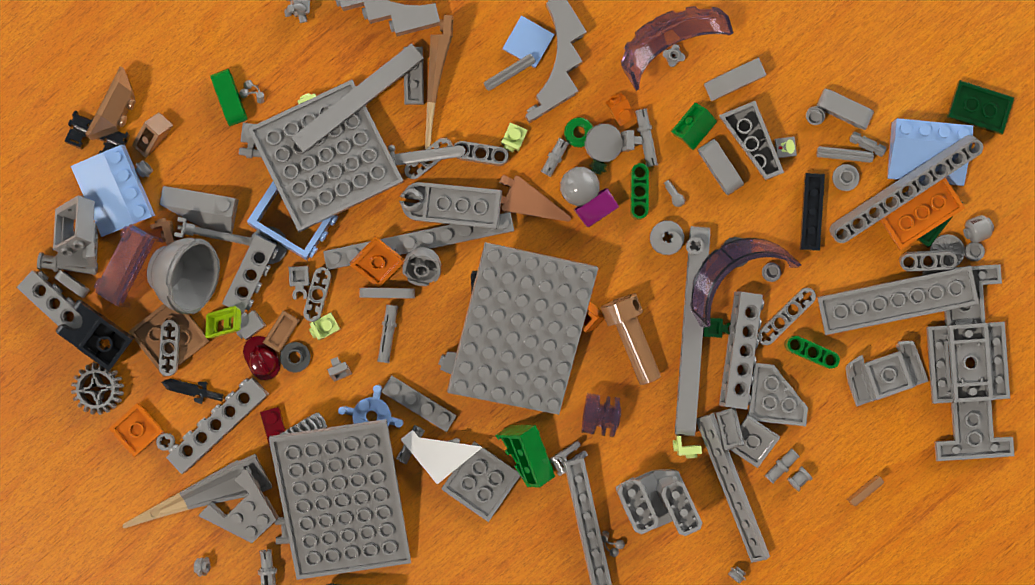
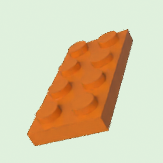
M945 177L880 221L898 249L902 250L965 209Z

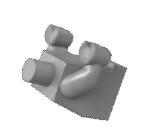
M287 0L291 4L284 10L285 17L294 14L295 17H299L300 23L307 22L306 15L310 12V0Z

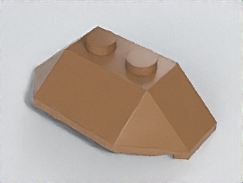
M119 67L85 133L90 140L118 132L120 127H123L127 121L126 115L128 111L132 110L136 103L132 87L123 67Z

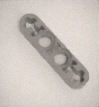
M803 288L795 294L758 331L759 343L762 345L773 343L815 301L816 294L814 290ZM803 292H810V301L804 300L801 303L804 305V307L802 308V306L798 302H796L795 299L797 298L798 301H800L804 297V295L802 294ZM791 304L798 307L796 315L788 313V307ZM777 318L784 320L785 324L781 329L776 328L774 325V321ZM770 325L771 328L777 332V334L775 335L774 332H772L768 336L770 338L769 341H762V332L768 333L771 330L768 328V326Z

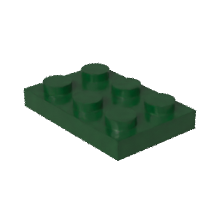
M959 80L947 118L1002 135L1014 97Z

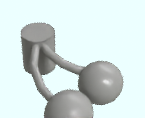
M246 80L244 82L245 88L240 90V97L246 98L249 94L254 93L256 94L257 102L263 103L264 93L260 92V89L251 80ZM254 86L258 89V92H249L248 89Z
M602 532L601 538L602 542H604V547L610 552L612 557L618 556V549L624 548L625 542L623 540H617L615 543L608 542L609 532ZM606 543L613 544L616 548L609 550Z

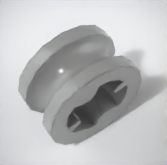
M693 237L687 241L686 249L690 254L697 255L703 251L704 243L700 238ZM692 241L694 243L699 242L700 246L698 248L700 249L698 251L690 249Z
M169 433L161 434L157 437L156 445L160 450H169L175 445V438ZM164 436L166 439H170L168 447L165 444H161Z

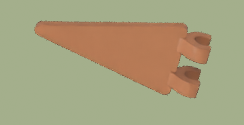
M504 175L501 177L499 183L510 187L507 196H502L501 198L502 211L567 222L571 220L568 214L519 176H515L514 179Z

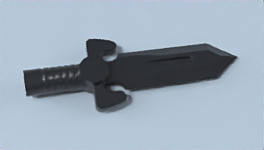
M171 378L161 382L167 390L193 397L200 395V398H194V401L199 404L203 403L204 397L221 402L224 398V394L207 390V382H198V385Z

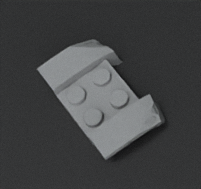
M914 341L898 342L896 345L898 352L864 363L863 355L848 363L845 368L847 381L856 406L879 400L928 382Z

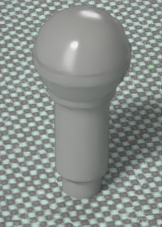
M669 180L664 182L667 191L672 197V204L676 207L683 206L685 203L684 196L677 192Z

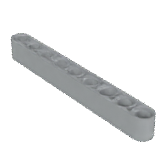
M972 135L963 137L835 221L830 226V234L838 243L849 241L979 156L983 151L982 142ZM975 142L974 148L969 150V145ZM958 153V158L952 160L953 155ZM942 164V168L939 171H935L936 166ZM922 175H926L925 179L919 182V178ZM909 186L908 191L902 193L903 188ZM888 197H893L890 203H885ZM876 207V211L873 214H869V211ZM857 218H860L859 223L853 225V221ZM844 229L841 235H836L838 230Z

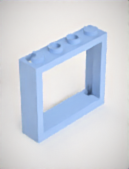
M272 182L247 220V223L307 261L309 257L312 258L318 250L316 246L319 241L323 242L328 235V227L330 225L333 226L339 216L335 215L324 220L305 250L259 223L278 194V190L274 182Z

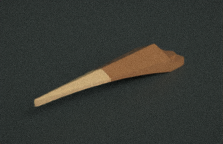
M444 15V19H440V31L443 32V35L437 34L430 37L425 150L431 146L438 88L453 37L454 17L452 15Z

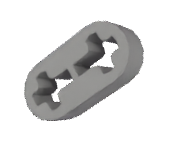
M61 269L54 277L82 298H85L90 291L85 285Z

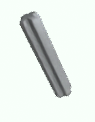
M528 54L485 81L484 86L488 91L494 89L536 62L532 54Z
M821 146L817 148L816 152L817 157L869 163L873 162L874 158L873 152Z

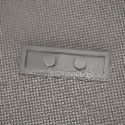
M415 47L423 56V47ZM423 61L404 75L405 105H424Z

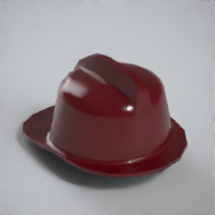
M251 337L246 341L243 348L247 365L256 378L270 380L280 370L279 358L274 349L263 343L265 337Z

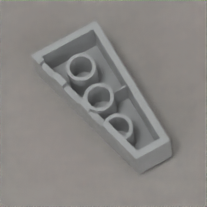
M756 101L719 115V118L765 181L784 173Z

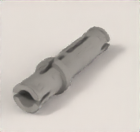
M647 109L636 110L635 113L639 126L637 131L640 132L642 137L646 166H656L658 163L651 133L653 128L649 123Z
M386 304L384 321H382L383 330L378 362H390L395 327H397L395 322L398 306Z

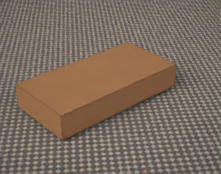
M283 310L263 343L280 353L300 320Z
M874 476L847 498L848 502L853 506H857L884 484V481L880 476Z

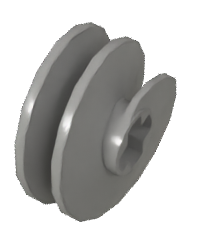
M662 221L656 224L650 233V243L653 249L662 255H672L678 252L684 243L682 228L673 221ZM664 233H667V235L670 234L672 236V238L669 240L670 243H667V241H663L662 238L665 236Z

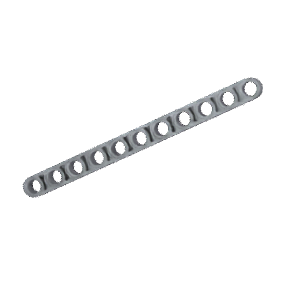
M695 226L690 227L689 239L693 237L700 238L704 243V249L697 255H692L688 252L675 420V435L695 436L704 326V322L692 311L691 296L695 277L701 265L709 256L710 228ZM692 241L690 243L692 245L690 246L691 250L695 249L698 251L700 249L698 248L700 246L699 242L694 243ZM708 260L697 277L693 292V309L703 320Z

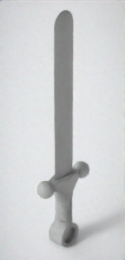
M394 145L388 147L395 165L462 157L465 154V148L460 145L395 154L396 148Z

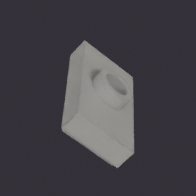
M736 408L716 413L724 449L728 451L744 446Z

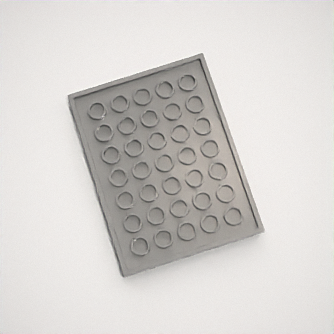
M485 242L447 392L559 415L598 267Z
M387 419L269 436L297 580L411 563Z

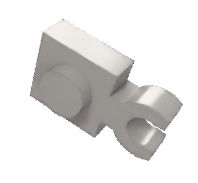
M309 266L289 267V285L295 286L292 294L294 300H297L298 292L303 293L304 299L308 297L304 286L310 285Z

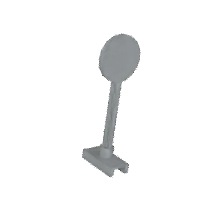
M178 217L177 220L183 223L182 226L178 225L177 228L181 230V233L175 232L174 235L175 237L183 238L184 235L193 236L195 234L249 245V247L256 233L269 238L258 230L249 238L195 227L194 224L187 223V219ZM267 227L286 239L279 229ZM278 243L276 248L279 250L274 259L270 258L268 264L279 262L285 256L287 248ZM257 252L255 253V258L257 261L262 262L265 260V255Z

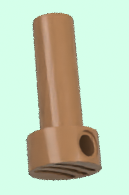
M635 293L626 295L600 307L607 325H616L639 384L644 385L659 379L661 375L637 318L643 312L637 295Z

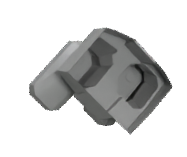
M675 469L651 470L636 478H631L616 487V492L634 531L644 534L672 521L678 533L684 536L701 529V518L680 473Z

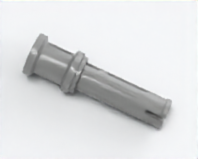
M40 252L37 258V269H53L54 272H58L61 269L96 275L98 263L97 267L58 268L57 255H44L43 252Z

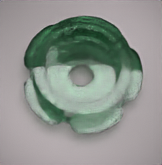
M593 159L592 163L589 164L592 167L591 170L596 174L601 175L602 172H607V164Z

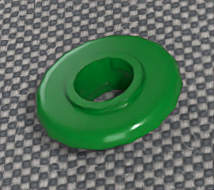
M577 117L571 119L564 129L566 141L574 147H584L586 135L593 125L585 118ZM576 127L584 129L585 134L583 137L577 138L574 136L573 132Z

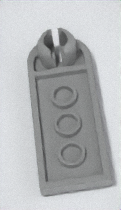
M416 182L409 185L400 195L404 199L419 200V203L399 201L405 215L415 221L498 229L502 198L501 190Z

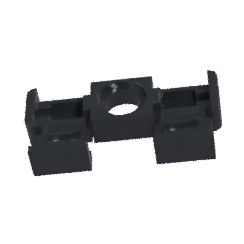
M74 111L72 114L73 119H70L68 123L70 130L65 138V142L82 150L83 143L81 141L87 136L85 133L92 120L78 115V111ZM118 131L98 138L105 145L98 154L119 145L125 144L126 146L130 137L129 133L126 131L124 134Z

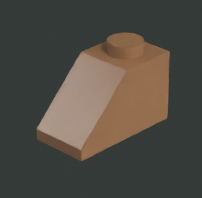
M157 113L144 122L132 146L145 158L148 157L167 137L173 125L161 113Z

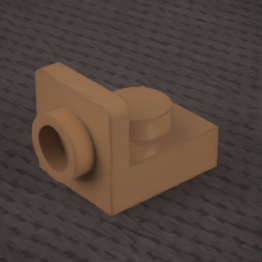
M166 218L155 220V224L150 225L153 230L163 229L161 231V238L163 242H166V245L177 241L174 236L175 231L172 221H166Z

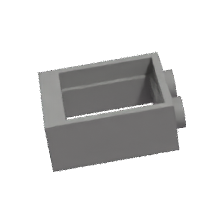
M78 195L55 209L54 251L70 256L93 243L95 201ZM74 220H75V235L73 236V228H74Z

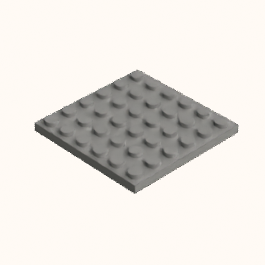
M353 80L248 128L298 232L403 183V179L366 106L305 153L291 139L297 132L354 89L356 86Z

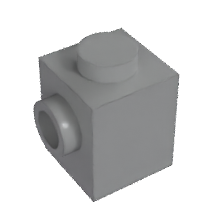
M251 311L249 314L245 312L241 314V330L236 333L241 339L244 337L245 340H248L264 329L266 324L256 311Z

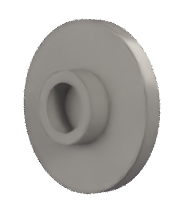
M844 164L834 170L832 180L835 187L839 190L850 191L858 185L859 173L852 165Z

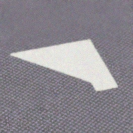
M413 430L401 439L436 484L440 483L482 448L481 446L419 438Z

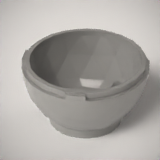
M183 238L167 246L160 247L154 252L147 267L148 283L154 289L161 302L169 309L180 314H195L206 305L215 291L219 277L220 262L216 251L209 242L203 239Z

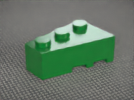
M509 425L495 435L498 440L501 439L507 448L505 450L508 456L511 454L517 465L514 467L527 487L540 488L555 477L553 467L536 425Z

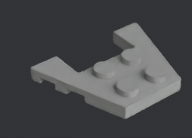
M247 466L235 478V481L249 494L227 515L211 502L201 511L199 516L253 543L277 520L278 515L267 496L263 495L259 488L260 484L257 480L255 481L251 474V469Z

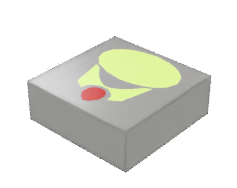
M795 137L774 139L778 158L797 156Z

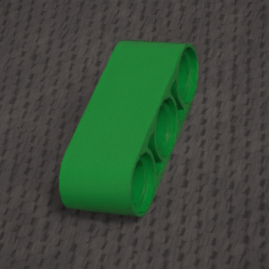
M229 68L210 75L229 127L247 121L245 109Z
M638 163L634 165L630 173V214L632 218L642 220L649 211V170L645 164ZM636 168H642L645 175L639 178L635 175L634 171ZM642 187L645 192L644 196H636L634 193L635 188ZM636 206L644 208L642 216H637L634 213Z
M790 336L785 340V349L794 355L824 368L833 369L839 365L840 358L838 354L799 336ZM793 339H796L799 343L796 350L790 347V342ZM810 347L816 349V355L813 358L808 355ZM827 355H832L834 358V362L831 365H827L825 362Z

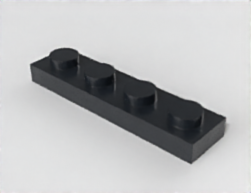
M804 174L800 250L820 251L825 174Z

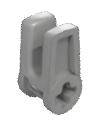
M578 440L549 459L550 463L558 471V476L566 472L564 462L568 461L567 455L581 446ZM582 451L579 454H575L572 459L585 458L588 454L586 451Z

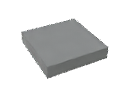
M747 415L740 425L744 446L731 449V451L758 468L778 442L780 436Z

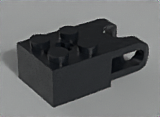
M77 300L74 304V309L82 317L81 327L74 329L66 324H61L56 328V333L110 371L135 337L84 301ZM102 339H108L111 345H107L106 347H104L102 345L104 343Z

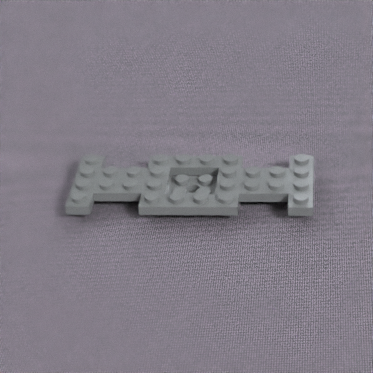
M1001 264L971 266L979 304L944 311L945 326L926 327L932 403L951 402L954 440L935 441L936 461L1014 456L1013 437L994 438L991 400L1010 399L1005 322L985 323L983 285L1002 284ZM926 270L922 271V274L927 275L946 270ZM972 357L975 361V365L972 368H968L965 364L966 359Z

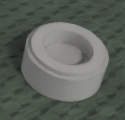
M971 242L965 246V257L968 260L978 261L983 258L985 249L982 244Z

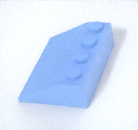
M896 118L891 123L887 179L899 180L967 135L973 136V126ZM954 154L952 160H956L959 154ZM968 163L946 177L950 185L964 186ZM942 164L937 165L935 171H939L942 168ZM922 175L919 178V182H922L926 175Z
M125 144L71 166L83 196L95 201L94 221L101 237L155 216Z

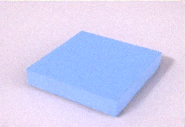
M521 15L502 49L518 59L532 54L536 62L531 66L536 68L554 34Z

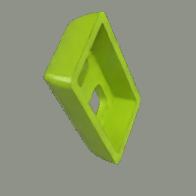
M236 306L206 315V338H215L241 330V310ZM232 317H233V328H231V319H232ZM224 320V328L218 332V323Z

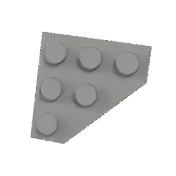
M756 363L755 367H753V384L751 386V402L748 415L760 422L806 426L807 405L800 399L774 365Z

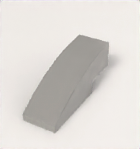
M757 58L704 83V86L712 102L764 78L766 73L760 59Z

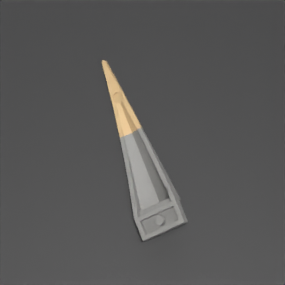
M256 454L243 460H236L123 524V528L185 510L206 506L211 502L215 504L244 498L249 493L235 481V478L247 466L251 469V474L255 481L257 480L260 484L259 488L262 492L272 488V484Z

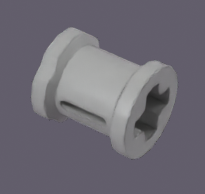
M800 467L799 471L787 480L799 492L800 488L813 478L803 467Z

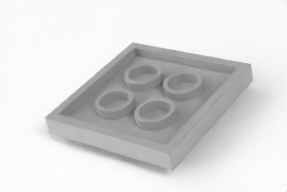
M475 441L472 443L474 446H480ZM482 447L452 472L441 489L489 522L520 475L518 471Z

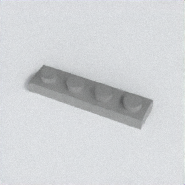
M394 376L390 377L382 390V393L445 432L448 431L457 416Z

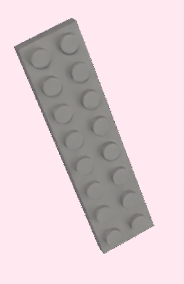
M971 266L817 297L825 335L979 304Z

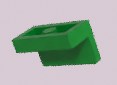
M694 103L671 132L674 136L684 141L690 149L694 150L717 123V120L706 108Z

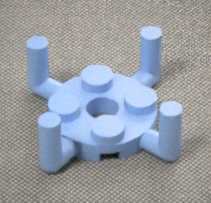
M379 384L373 387V397L361 400L355 408L342 406L338 409L341 415H351L354 424L370 422L366 417L369 411L377 413L376 420L387 419L388 426L390 424L399 428L404 424L402 419L391 417L388 405L380 399L382 386Z

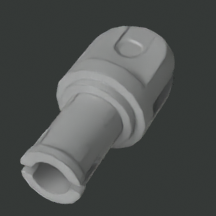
M260 550L261 568L258 570V575L261 578V585H276L275 574L277 573V568L273 566L272 550Z

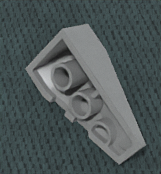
M163 186L160 205L201 228L232 234L239 200L231 197Z

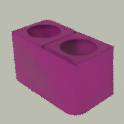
M605 188L598 193L597 197L583 206H577L574 211L586 227H590L619 206L609 189Z

